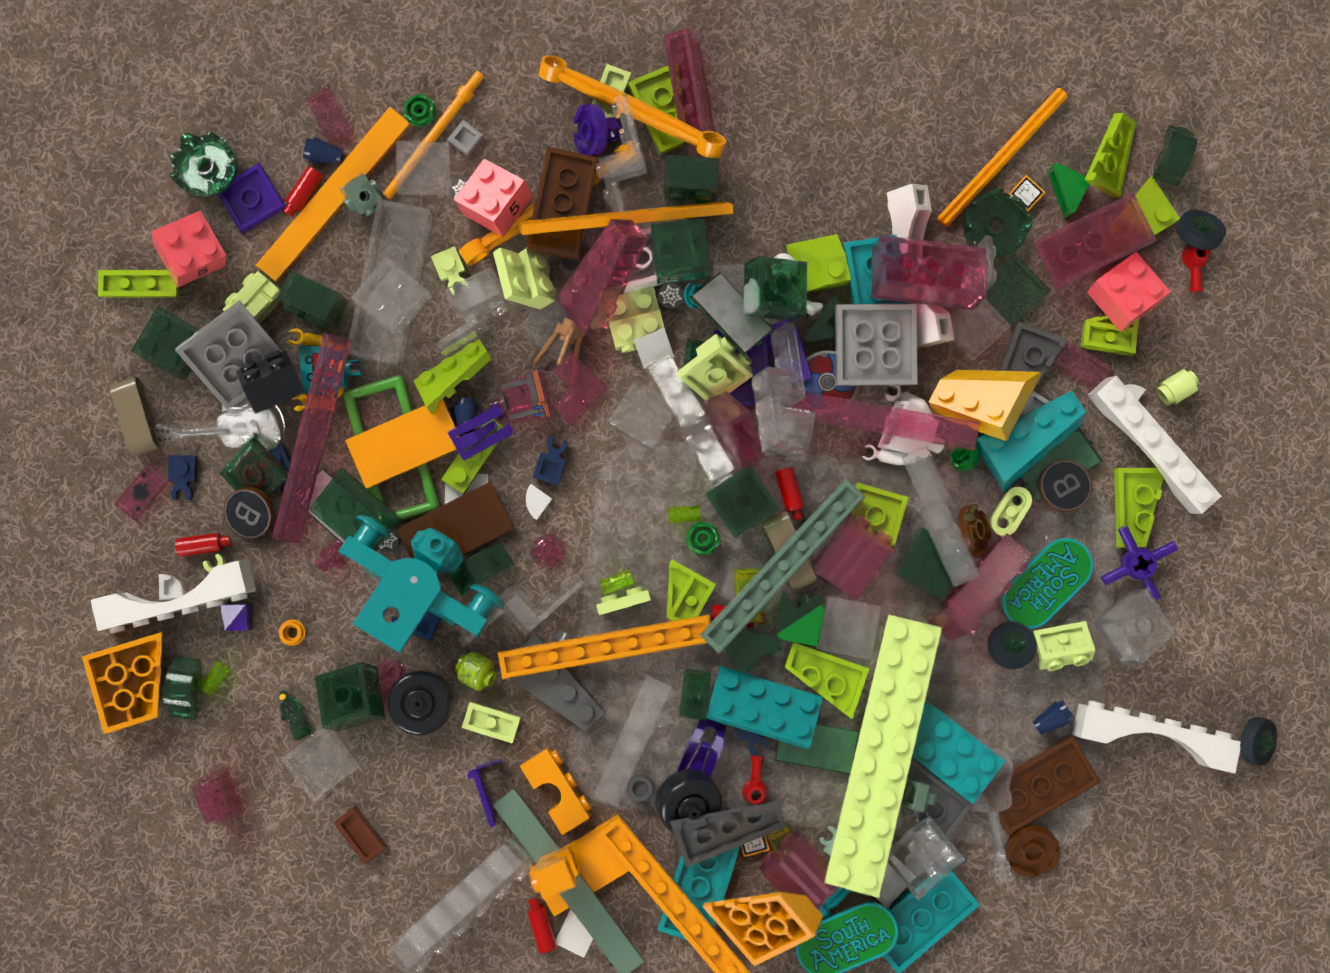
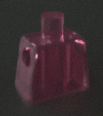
M227 767L202 776L192 787L205 824H220L244 814Z

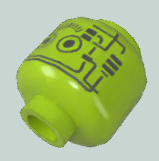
M475 651L463 654L455 667L458 681L476 691H480L486 686L490 687L497 675L494 672V662Z

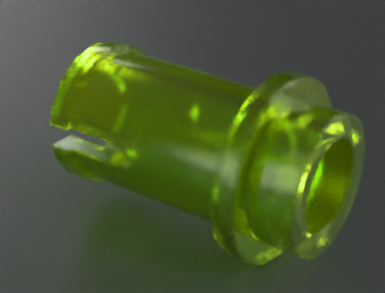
M673 504L672 507H667L669 523L677 525L679 522H701L699 504L676 507Z
M621 569L620 573L599 580L605 596L625 587L630 589L631 585L635 584L630 569Z
M218 660L215 661L205 679L199 681L201 683L199 689L211 696L214 692L218 693L219 685L231 670L230 667L224 665L221 671L217 673L223 664Z

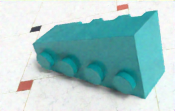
M1073 391L1019 417L1007 442L987 434L977 439L980 456L1003 493L1018 478L1025 475L1034 464L1047 456L1049 451L1062 443L1083 424L1086 411Z

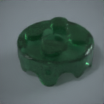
M207 131L206 135L195 136L191 133L183 134L180 138L179 149L170 156L173 172L169 174L171 179L184 192L196 198H211L223 193L229 188L237 175L238 158L234 149L224 138L210 131ZM211 162V168L206 172H201L202 166Z
M1001 188L993 189L975 198L967 208L963 217V234L967 243L977 253L991 258L1005 257L1015 252L1026 240L1032 226V216L1027 212L1021 198L1011 196ZM989 220H999L1002 224V230L999 232L992 231L989 228Z

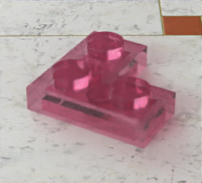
M568 351L562 365L558 366L556 364L551 370L570 388L554 405L553 409L574 426L608 386Z

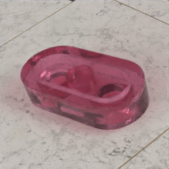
M385 659L377 667L370 697L371 704L377 711L389 712L385 696L389 695L394 683L405 675L404 665L397 659ZM393 668L395 669L394 677L391 675V670Z

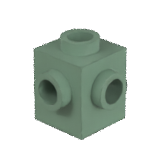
M364 173L359 174L339 188L345 197L342 201L351 213L356 212L357 215L365 213L368 216L379 208L377 203L382 200L379 196L382 191L373 179L369 181ZM361 192L365 195L364 201L359 197Z

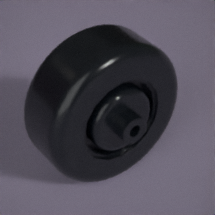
M416 670L403 675L394 683L388 696V711L392 721L399 729L411 735L422 736L437 731L447 723L454 708V695L449 683L441 675L429 670Z
M687 769L672 774L660 785L656 794L655 805L662 823L668 830L673 832L670 821L683 818L695 820L700 815L720 812L722 809V796L716 783L707 773L700 770Z

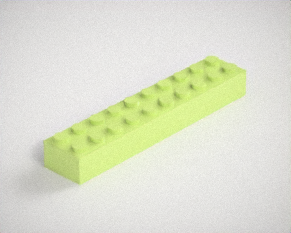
M888 615L825 883L879 898L941 627Z

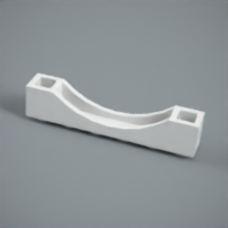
M910 184L887 192L888 210L893 227L892 234L897 236L908 304H917V347H929L955 340L950 313L941 306L933 295L924 270L923 238L932 212L928 186Z
M1117 376L1105 378L1087 395L1102 414L1124 431L1149 457L1166 480L1173 495L1190 513H1204L1221 497L1219 492Z
M240 560L213 567L207 577L195 589L171 601L154 602L138 598L126 592L92 599L91 604L97 630H109V634L125 631V625L133 624L134 628L150 624L149 619L157 617L158 621L174 618V612L182 611L183 615L199 611L198 606L205 604L207 608L223 605V600L231 598L232 602L247 599V593L256 591L249 560Z
M1090 700L1088 705L1078 704L1072 731L1074 736L1107 744L1119 737L1135 733L1161 734L1179 743L1193 756L1198 764L1236 773L1240 741L1233 740V734L1216 730L1215 735L1206 733L1207 728L1192 724L1190 729L1181 727L1182 722L1165 718L1164 723L1156 722V716L1140 712L1139 717L1130 715L1131 710L1115 706L1114 711L1104 709L1105 704Z

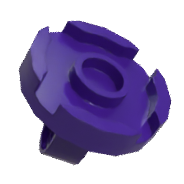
M584 104L578 108L574 117V123H578V133H573L576 148L580 154L598 157L604 152L607 143L615 142L623 136L624 131L620 121L617 118H606L602 108L597 104Z

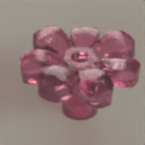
M546 534L545 540L541 537L534 540L537 547L531 549V555L538 556L536 564L539 566H543L547 562L548 566L552 568L556 566L555 559L562 560L564 558V553L559 551L564 544L561 540L554 542V535Z
M337 540L327 546V550L322 548L319 554L320 557L315 560V565L323 572L332 566L341 569L345 564V561L340 558L342 556L339 553V549L343 544Z

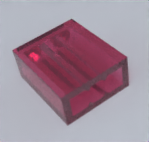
M727 391L703 402L719 447L743 469L766 458L751 413Z
M850 513L813 562V571L857 601L894 553L895 546L892 542L893 538L883 530L877 532L870 527L871 523L861 515L856 517Z
M797 829L794 833H788L781 840V846L775 852L770 851L761 860L762 864L759 867L763 875L780 892L806 895L818 909L840 887L825 883L829 862Z

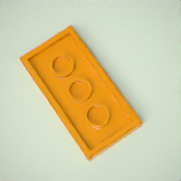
M443 398L436 404L438 409L433 414L424 405L345 440L366 489L457 450L447 431L456 426Z
M619 813L566 845H571L580 868L579 873L593 892L629 871L599 835V832L618 817ZM537 864L527 869L530 877L534 876L533 871ZM559 893L544 899L554 917L569 908Z

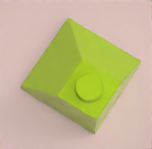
M837 234L786 245L788 254L794 258L797 266L802 270L800 273L802 278H795L794 282L802 290L803 294L838 288L849 284L851 277L846 254Z

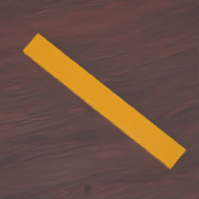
M389 107L264 254L256 266L278 283L343 207L344 203L342 200L345 197L339 188L359 174L364 173L368 177L410 128L411 124Z
M727 201L520 221L519 230L522 235L733 214V204Z
M708 614L499 651L498 657L502 679L704 644L707 642L699 635L711 623L710 616Z
M620 815L599 832L601 838L715 973H752Z

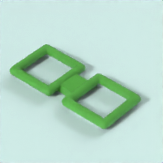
M393 376L344 391L343 397L354 436L364 432L355 398L395 387L403 415L413 411L402 376ZM428 463L418 467L427 503L387 514L379 484L369 488L377 519L384 526L426 514L439 507Z

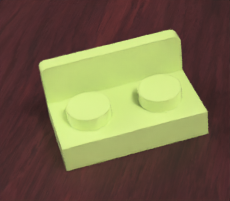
M1086 621L1033 631L1040 659L1038 663L1040 670L1048 669V671H1055L1070 664L1082 666L1089 663L1093 658L1095 647Z

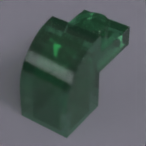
M1168 126L1164 134L1163 148L1154 163L1153 179L1178 187L1191 163L1198 139L1194 138V133L1184 127Z
M499 542L465 560L457 571L449 572L448 575L462 596L471 591L469 589L470 586L482 585L493 576L513 566L514 562L503 544Z
M174 657L167 671L163 688V705L168 706L170 717L197 719L199 714L197 691L203 681L201 659Z

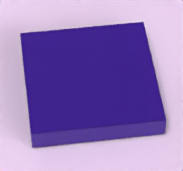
M260 163L215 188L241 234H245L282 212L286 207Z

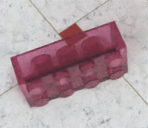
M1133 192L1033 241V246L1056 291L1154 244L1157 239Z
M881 235L872 249L871 298L975 310L986 297L985 248Z

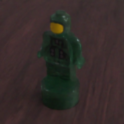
M280 691L278 697L283 702L279 707L281 720L286 721L287 719L291 726L290 733L294 741L311 734L314 730L301 712L305 707L301 705L296 697L290 698L288 691Z

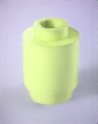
M1182 369L1161 382V386L1156 390L1165 405H1176L1198 391L1197 385L1199 380L1192 371L1188 372Z

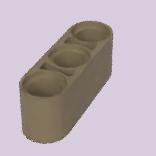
M133 377L111 384V396L130 454L134 457L159 449V437L141 380L138 377Z
M786 511L761 521L774 553L796 532ZM808 559L787 581L792 592L817 582Z

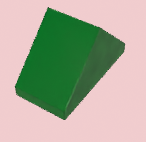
M1056 163L1049 168L1048 174L1063 218L1067 219L1076 212L1089 183L1085 181L1086 176L1060 163Z
M818 604L776 632V636L782 640L817 647L824 614L823 606Z

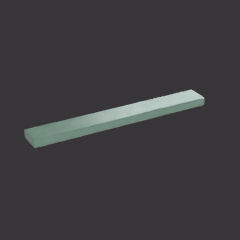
M847 478L844 479L699 636L720 654L866 496Z
M516 788L493 804V807L536 864L541 856L561 849ZM579 873L575 877V887L559 894L619 973L632 972L645 959Z

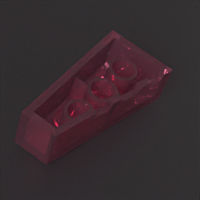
M611 219L556 296V299L584 335H604L609 327L606 325L610 315H614L618 306L615 304L620 292L625 291L628 284L627 276L630 270H634L647 241L646 236L633 220Z
M1008 533L997 538L991 545V550L987 556H982L976 562L977 570L972 569L959 582L962 588L960 590L957 588L941 603L945 606L943 610L935 614L932 613L926 621L933 626L941 627V634L949 641L967 634H974L981 625L979 622L980 618L984 614L987 616L996 607V598L999 595L1003 596L1012 587L1013 584L1010 582L1015 575L1019 576L1027 568L1028 563L1026 561L1031 556V553Z

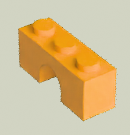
M547 747L523 762L520 768L533 789L544 783H551L559 788L561 801L550 808L548 813L561 834L564 835L590 818L591 813L589 810L592 809V806L585 795L580 797L575 787L578 784L570 772L566 774L561 764L564 761L556 749L552 751L550 747Z
M571 845L540 857L533 871L534 876L531 877V882L535 892H540L543 899L575 887V877L579 875L580 868Z

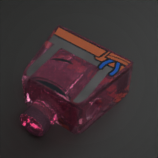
M539 368L501 384L502 397L488 401L489 408L497 404L498 408L501 407L503 413L507 412L508 420L511 423L553 419L542 372Z

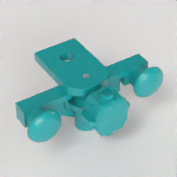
M358 515L355 519L362 524L354 537L348 536L339 549L341 556H347L360 564L367 574L380 581L353 622V625L400 654L428 611L454 627L458 624L473 633L474 637L478 639L488 624L487 619L495 606L504 609L502 599L494 591L481 585L469 587L476 595L468 608L441 592L438 577L457 571L464 559L460 546L434 528L418 531L412 539L411 545L414 559L405 558L392 562L374 551L381 538L390 539V534L386 527L372 517ZM390 608H395L400 613L398 620L393 623L386 622L384 619L385 612Z

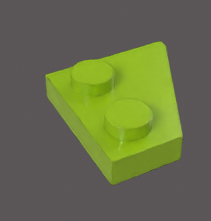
M1107 316L1087 319L1083 323L1080 348L1133 356L1136 353L1139 320L1120 332Z
M671 559L669 563L667 618L674 621L699 616L716 584Z

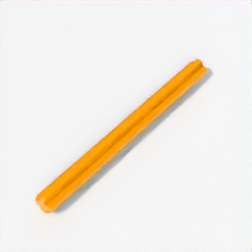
M1057 88L938 216L937 220L944 227H948L1059 108L1067 99L1068 94L1063 89Z

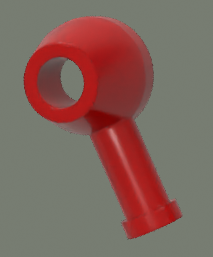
M1188 245L1184 248L1181 258L1183 264L1191 269V287H1189V292H1203L1202 267L1209 261L1210 251ZM1196 250H1200L1203 256H1197Z
M751 755V779L744 784L742 796L747 804L757 805L766 802L769 790L766 783L762 781L764 756ZM752 791H760L761 796L758 799L752 798Z

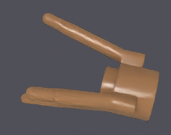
M564 318L562 324L557 323L554 332L540 350L534 363L538 364L555 339L561 334L559 339L563 340L564 344L557 360L558 366L562 365L569 345H574L575 342L569 384L573 385L581 341L584 333L581 332L583 325Z

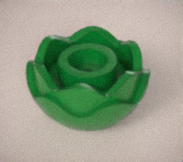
M417 94L406 100L404 104V117L413 126H427L435 118V103L424 94Z
M970 440L959 442L956 450L950 454L952 467L957 471H969L975 468L980 460L978 445Z
M698 522L687 532L686 541L693 553L709 555L718 547L720 536L714 525ZM704 536L706 539L701 541L700 538Z

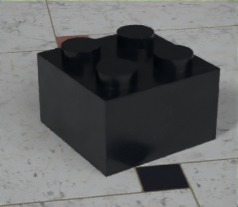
M279 350L273 351L265 356L266 359L259 362H247L240 367V370L236 371L255 414L306 393L286 350L282 352Z

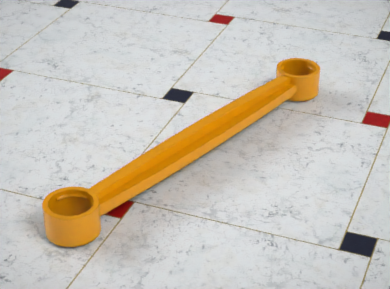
M550 55L542 57L539 69V76L542 79L554 83L563 82L621 113L624 112L642 123L697 147V152L706 158H721L726 144V139L722 135L712 131L701 132L637 98L567 68L566 61L559 57Z
M635 140L622 144L614 151L613 155L597 164L593 186L619 168L628 167L642 157L643 152ZM535 202L523 210L504 237L491 231L483 238H476L465 244L459 250V253L466 264L470 266L479 262L489 254L490 250L520 234L519 223L520 221L532 220Z

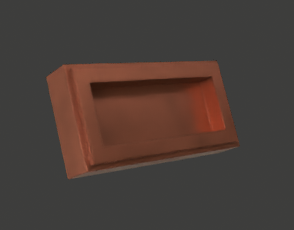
M356 805L333 823L365 865L388 848Z

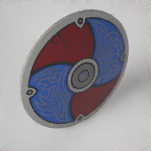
M820 351L810 355L807 360L813 379L796 383L797 393L801 401L811 410L823 414L836 413L848 407L855 399L859 386H836V351Z

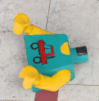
M298 328L288 331L297 335V341H287L289 345L300 343L304 345L299 346L302 386L306 393L292 398V400L300 399L303 403L302 406H296L294 408L295 411H302L307 406L311 408L330 405L343 395L344 389L350 387L349 376L363 375L361 359L347 360V352L340 349L338 343L322 335L303 333Z

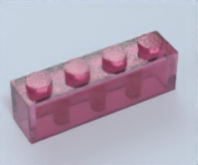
M688 28L663 35L678 120L701 132H715L698 35Z

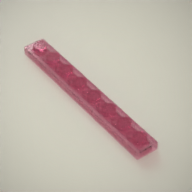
M323 333L272 538L277 541L300 543L351 339Z
M769 385L763 407V412L973 451H975L980 422Z

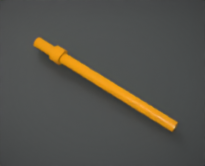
M476 70L466 85H462L456 92L457 97L382 193L389 200L394 197L465 102L469 103L473 98V92L484 79L483 74Z

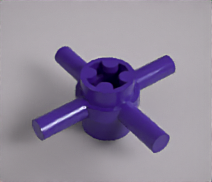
M1128 525L1120 527L1118 532L1127 550L1121 556V567L1102 575V582L1106 586L1128 575L1142 581L1151 601L1160 599L1161 596L1151 575L1156 571V561L1178 551L1177 545L1172 541L1153 551H1149L1145 548L1137 547ZM1140 556L1141 560L1143 561L1142 567L1135 569L1134 566H1137L1139 564V560L1137 559V557Z

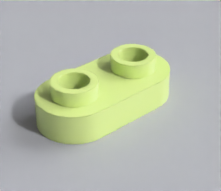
M1014 487L1004 494L989 521L990 528L994 534L1009 536L1016 531L1032 504V497L1028 490L1023 487ZM1014 496H1018L1020 498V504L1018 506L1014 505L1012 502V498ZM1001 518H1004L1007 522L1005 528H1001L998 524Z

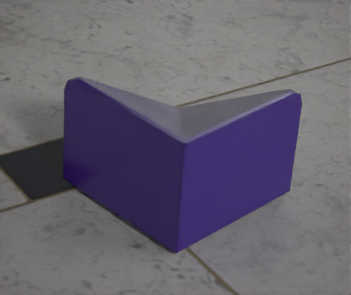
M252 603L221 605L225 631L252 630Z

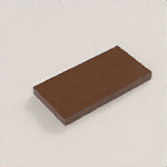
M547 146L532 220L587 215L599 157ZM584 229L529 234L526 250L578 260Z
M491 481L396 528V531L410 558L414 559L411 541L418 531H423L427 528H434L455 541L460 546L463 555L515 527Z
M1071 734L991 780V783L984 789L983 794L988 804L992 807L993 812L995 810L996 818L1006 835L1009 836L1101 783L1074 735ZM996 787L997 795L992 798L989 790Z

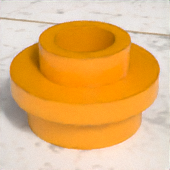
M287 620L279 629V637L284 644L296 646L304 641L306 628L298 620ZM291 628L297 630V636L294 638L289 635Z

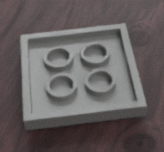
M240 300L175 348L181 358L228 411L246 398L236 371L240 370V367L247 362H259L266 359L265 356L273 351L279 350L282 352Z
M917 304L835 305L836 386L917 385Z

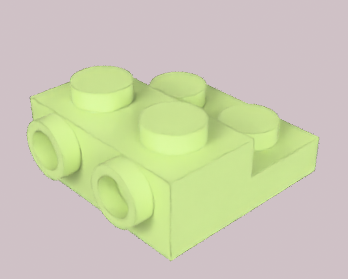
M501 247L493 252L506 300L540 310L556 300V288L549 277L550 266L543 254L526 249L516 253Z
M654 286L603 299L616 351L621 350L622 353L637 350L634 339L664 328Z
M715 334L696 349L698 356L677 372L679 378L711 406H714L753 376L750 367L752 362L744 351L738 353L734 350L735 345L727 336L721 338Z

